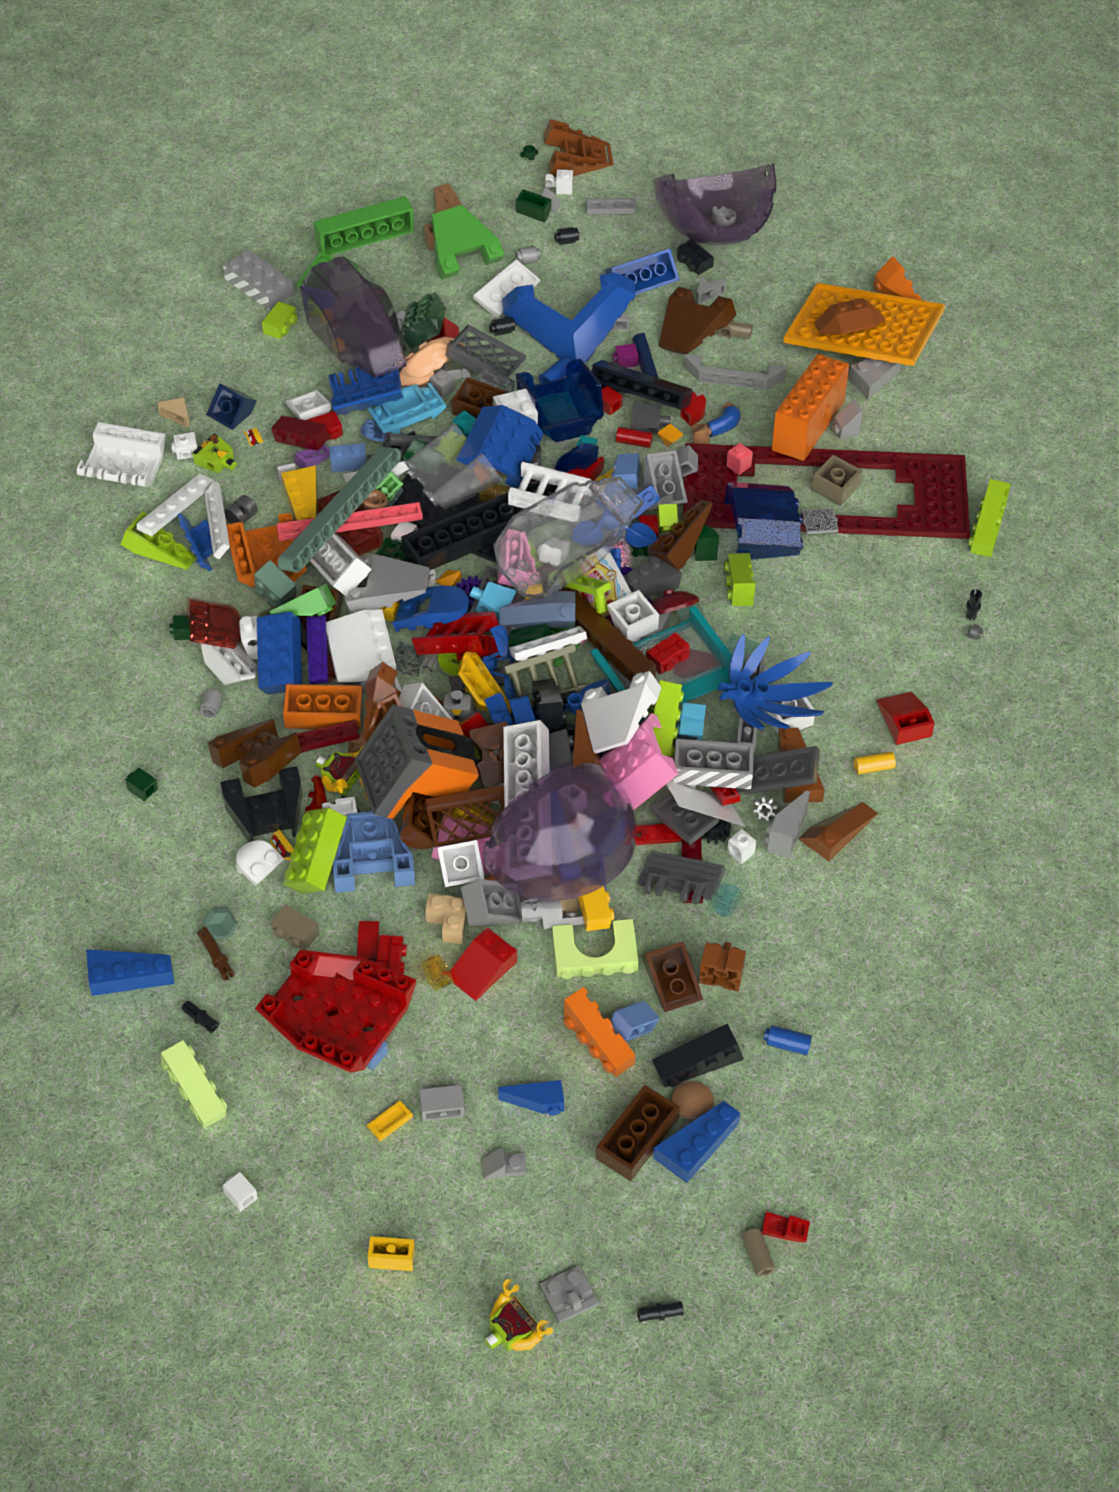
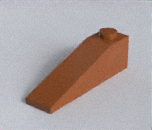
M577 710L572 778L578 786L587 791V796H589L601 784V776H603L604 770L598 753L595 754L593 751L584 714L581 710Z

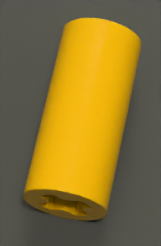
M892 751L856 757L853 761L857 775L894 769L896 767L895 756Z

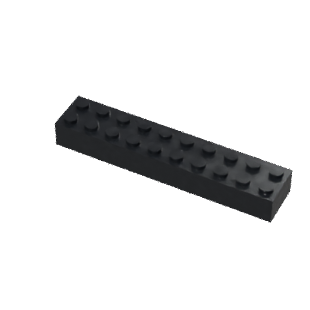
M536 480L529 483L525 491L536 493L541 481ZM548 483L543 496L553 498L558 486ZM565 488L560 500L570 502L575 490ZM507 492L401 536L402 551L410 563L429 567L432 570L499 542L505 527L525 531L556 517L509 505Z

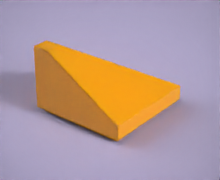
M446 570L436 582L442 586H455L461 580V572Z

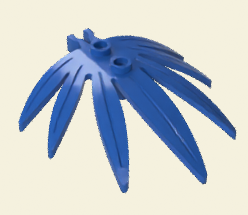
M742 634L730 661V684L721 682L717 687L718 691H724L719 696L720 700L732 699L740 717L758 729H764L765 727L759 720L783 729H788L790 726L764 711L789 717H811L824 713L821 710L771 703L802 699L832 686L833 682L769 685V683L783 678L800 666L809 657L810 651L785 660L767 669L755 678L750 679V676L754 673L764 656L770 637L765 638L754 650L741 672L745 650V634Z

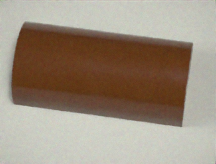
M412 792L410 798L407 799L403 806L400 837L403 843L415 849L434 847L427 814L423 806L424 801L434 798L433 796ZM439 811L432 812L433 820L440 824L441 813Z

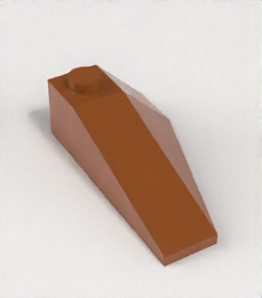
M860 803L811 826L799 837V840L827 861H830L878 813L865 803Z

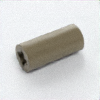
M754 1228L744 1232L742 1239L757 1277L772 1274L775 1271V1267L761 1230Z

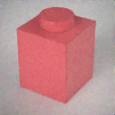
M737 444L728 451L726 466L738 475L742 474L751 467L753 452L743 444Z

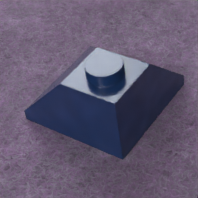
M219 384L206 415L233 430L252 413L257 400L243 392Z

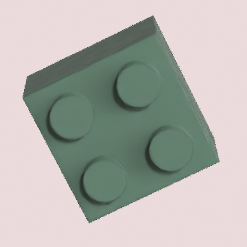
M271 560L254 574V590L260 597L264 596L268 600L267 602L271 608L274 606L277 608L296 598V584Z

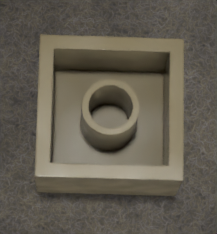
M832 455L813 475L811 490L841 506L860 486L862 470Z

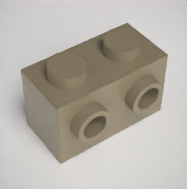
M287 904L271 920L273 934L280 939L287 940L294 948L306 950L319 935L318 923Z

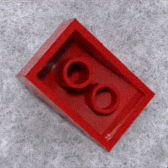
M487 927L471 942L446 975V978L473 1000L477 1001L517 963V950Z

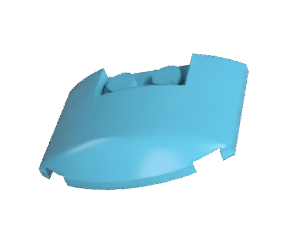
M427 383L428 387L419 388L418 384L402 388L404 398L398 401L383 403L382 405L375 406L373 409L369 407L368 411L383 433L392 432V434L401 433L400 429L423 421L428 417H431L433 420L443 412L446 404L433 385Z

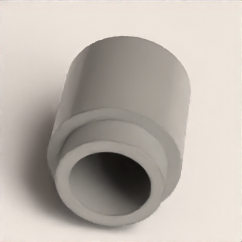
M535 246L519 248L515 252L516 259L523 265L536 263L541 257L539 248L536 249Z
M210 689L204 692L200 710L201 714L207 718H213L219 713L223 696L218 690Z

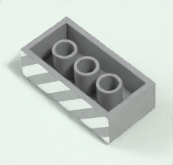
M248 249L223 265L225 280L269 311L273 309L278 301L284 302L294 295L293 280Z
M676 739L674 763L678 775L673 778V782L684 785L751 789L754 744Z

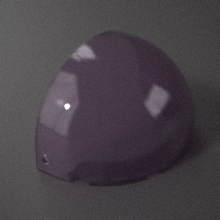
M774 164L726 174L675 180L673 173L652 180L657 204L669 224L690 240L714 246L739 243L757 233L767 222L774 205L772 202L773 196L776 193ZM714 206L717 209H720L722 206L732 209L736 213V221L727 227L718 226L712 220L711 209Z
M582 763L578 767L568 765L550 772L529 785L530 790L521 797L517 795L495 821L490 830L492 836L489 841L485 842L484 866L506 889L531 899H571L591 893L615 879L627 866L636 846L637 827L635 813L623 786L604 767L592 763Z

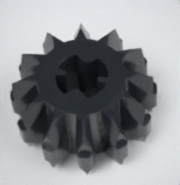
M719 819V822L702 835L701 839L707 838L708 844L711 840H714L716 845L718 840L724 843L726 837L729 838L731 822Z

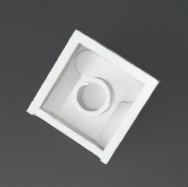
M317 389L286 401L287 406L297 419L302 420L329 413L332 409L331 403Z

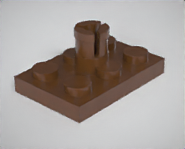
M507 721L469 730L483 788L504 783V727L508 726Z

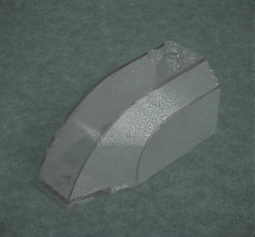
M620 476L603 478L596 482L588 480L586 483L581 484L573 482L511 517L494 543L498 570L523 597L544 599L578 579L597 565L617 544L644 502Z

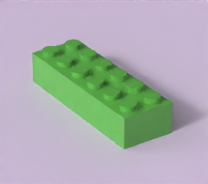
M403 196L314 221L316 246L319 252L330 256L414 232L413 208L407 197Z

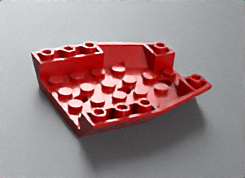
M300 949L289 963L291 975L275 996L266 993L255 1007V1010L296 1049L349 1073L362 1071L367 1067L382 1043L385 1042L406 1013L417 981L364 957ZM296 996L303 997L301 1000H293V998ZM332 1011H335V1012L338 1013L337 1015H333V1016H328V1015H327L329 1012H332ZM365 1027L373 1028V1030L368 1032L363 1031Z

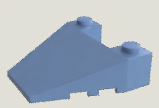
M372 811L348 813L342 838L337 848L338 851L333 861L335 892L355 891L354 875L394 871L395 887L415 885L413 855L401 840L394 820L373 815Z

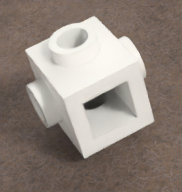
M195 433L173 435L174 442L171 445L173 453L177 454V459L193 458L192 452L197 449Z

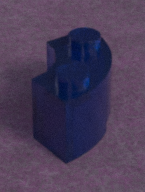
M584 443L572 448L558 459L555 470L566 473L578 468L582 470L587 469L597 462L599 447Z

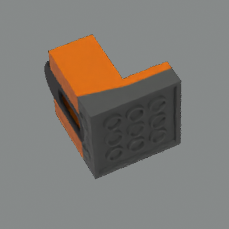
M392 704L355 758V762L373 815L394 819L407 799L410 798L412 792L433 797L467 792L479 776L477 767L481 763L483 756L479 746L472 739L463 735L458 721Z

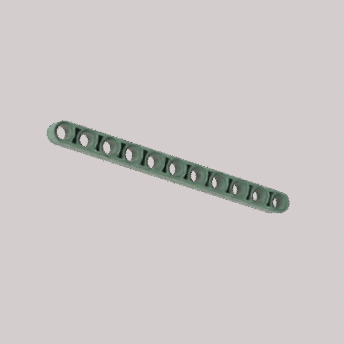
M380 447L280 555L278 567L284 571H301L399 463L401 459L400 450L398 448Z

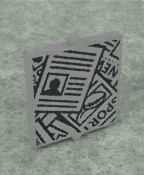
M833 508L802 510L806 534L838 532L837 518H835Z

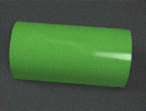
M391 471L375 489L383 492L387 499H389L404 483Z

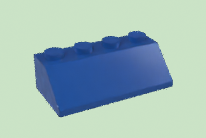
M670 248L605 269L606 274L618 273L634 280L636 295L680 280Z

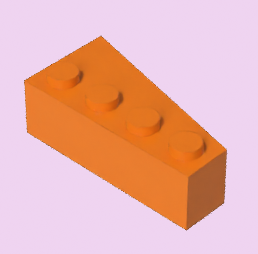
M582 987L564 999V1025L569 1030L573 1029L578 1041L589 1047L592 1057L594 1059L598 1058L602 1062V1067L608 1074L612 1073L614 1077H617L635 1064L636 1055L620 1033L615 1035L614 1027L610 1020L602 1018L598 1010V1004L595 1000L590 1002L586 996L588 991L585 987Z

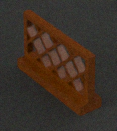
M503 785L426 799L423 806L427 814L434 848L505 835V830L499 831L492 826L497 818L505 823ZM492 801H500L501 809L498 813L488 808ZM477 804L483 808L479 817L469 811L472 805ZM459 808L465 813L458 820L450 815L452 809ZM485 810L495 816L491 824L481 819ZM439 811L445 815L441 824L433 820L432 812ZM466 814L476 820L472 828L461 822ZM447 817L457 823L452 832L442 826ZM478 822L488 828L484 834H479L473 830ZM459 825L469 831L466 837L460 838L454 834ZM439 829L450 835L446 841L438 842L436 834Z

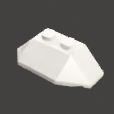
M216 632L200 634L199 639L204 662L224 685L255 678L258 666L240 646L226 638L220 637V634Z

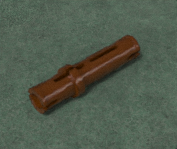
M203 927L205 935L200 929L197 932L198 937L204 944L212 958L213 966L218 969L222 979L225 981L230 980L226 973L228 972L231 978H233L235 973L228 964L227 956L222 953L208 929Z

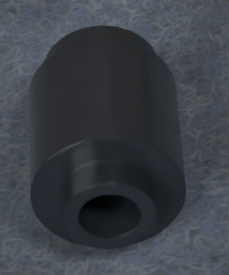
M573 227L557 229L556 233H554L555 242H559V245H565L579 241L578 229Z
M508 316L492 319L489 329L495 336L508 334L515 330V322L512 317L509 318Z

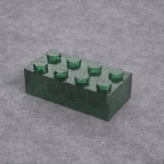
M436 292L432 294L427 293L420 301H413L407 306L400 334L411 350L440 334L446 307Z

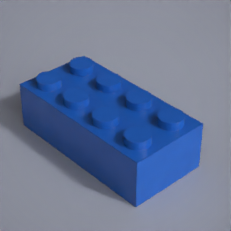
M292 611L257 617L258 688L265 694L285 692L286 684L302 685L300 618Z

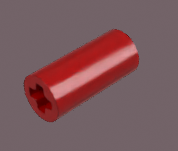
M618 427L616 434L617 443L645 448L651 447L653 433Z

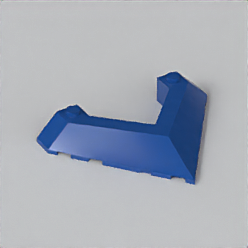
M618 273L600 275L601 290L572 321L537 300L533 284L517 286L502 298L503 314L509 318L512 317L517 326L530 333L532 338L550 352L556 354V357L559 359L563 357L570 358L574 362V370L579 373L585 362H588L594 354L597 346H600L614 327L616 320L625 312L627 305L636 297L634 280Z

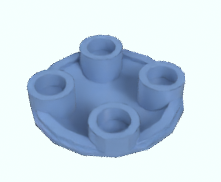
M366 420L361 428V433L366 438L384 442L386 433H383L373 420Z

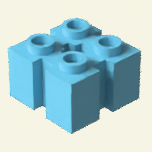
M683 703L680 718L676 725V728H678L676 739H678V735L697 737V740L702 741L706 705Z

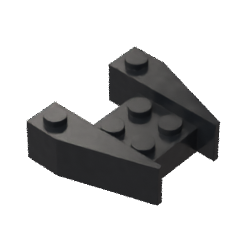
M297 766L282 769L278 773L281 790L244 798L240 778L220 782L225 809L248 842L253 841L254 836L291 829L293 837H296L302 800L301 780Z

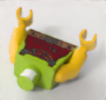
M360 751L348 753L334 752L329 760L322 756L317 759L316 767L321 769L322 783L327 792H338L346 796L360 776L355 762V758Z
M512 1279L504 1281V1291L496 1299L489 1315V1329L492 1333L485 1337L484 1341L491 1350L500 1343L508 1352L511 1350H531L543 1339V1335L553 1333V1328L551 1327L544 1330L545 1325L549 1321L541 1320L537 1323L515 1295L511 1297V1293L519 1290L518 1284H515L512 1290L509 1288Z

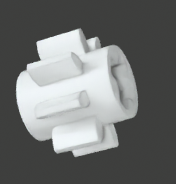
M764 795L761 802L756 800L755 804L759 807L754 808V812H758V819L763 817L769 821L770 815L776 816L777 813L773 809H777L778 804L773 803V797L766 799ZM763 805H766V808H769L768 812H766V809L763 808Z

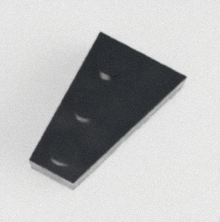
M554 678L532 681V695L538 720H541L549 729V732L564 730L563 722H567L566 712L563 710V699L561 698L559 685H556Z

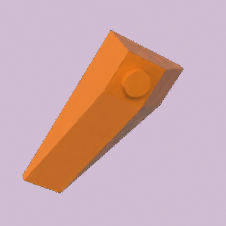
M891 257L875 275L873 288L876 292L922 300L918 293H914L913 283L911 280L907 281L903 274L905 269L895 257Z

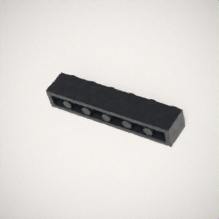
M604 360L592 364L591 381L679 410L690 406L693 391L691 388Z

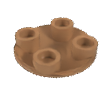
M688 1081L675 1088L671 1101L680 1106V1116L696 1120L712 1109L714 1098L710 1089L704 1084Z

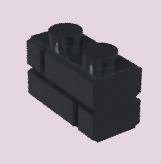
M693 239L678 247V261L688 266L691 272L700 275L713 267L714 257Z

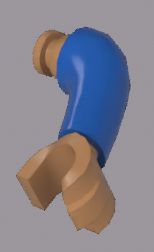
M728 402L723 405L722 415L707 424L692 425L693 443L709 444L710 437L721 435L735 428L740 421V410L733 403Z

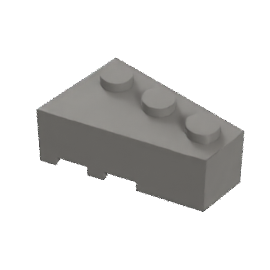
M867 358L851 365L849 380L869 400L873 394L878 392L882 386L900 372L902 364Z

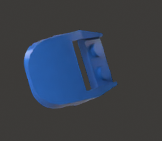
M455 586L427 587L426 593L407 601L399 600L400 605L392 624L396 632L403 628H408L409 631L416 630L417 626H425L426 629L433 628L434 623L437 622L447 624L461 618L467 612L470 600L462 589ZM431 598L428 610L418 613L419 605L424 603V599Z

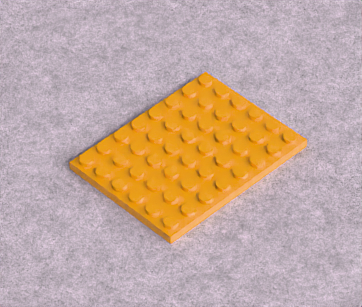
M817 282L784 335V343L914 366L945 310V304ZM861 298L877 307L885 318V321L875 328L843 335L827 333L820 335L815 327V322L830 305Z

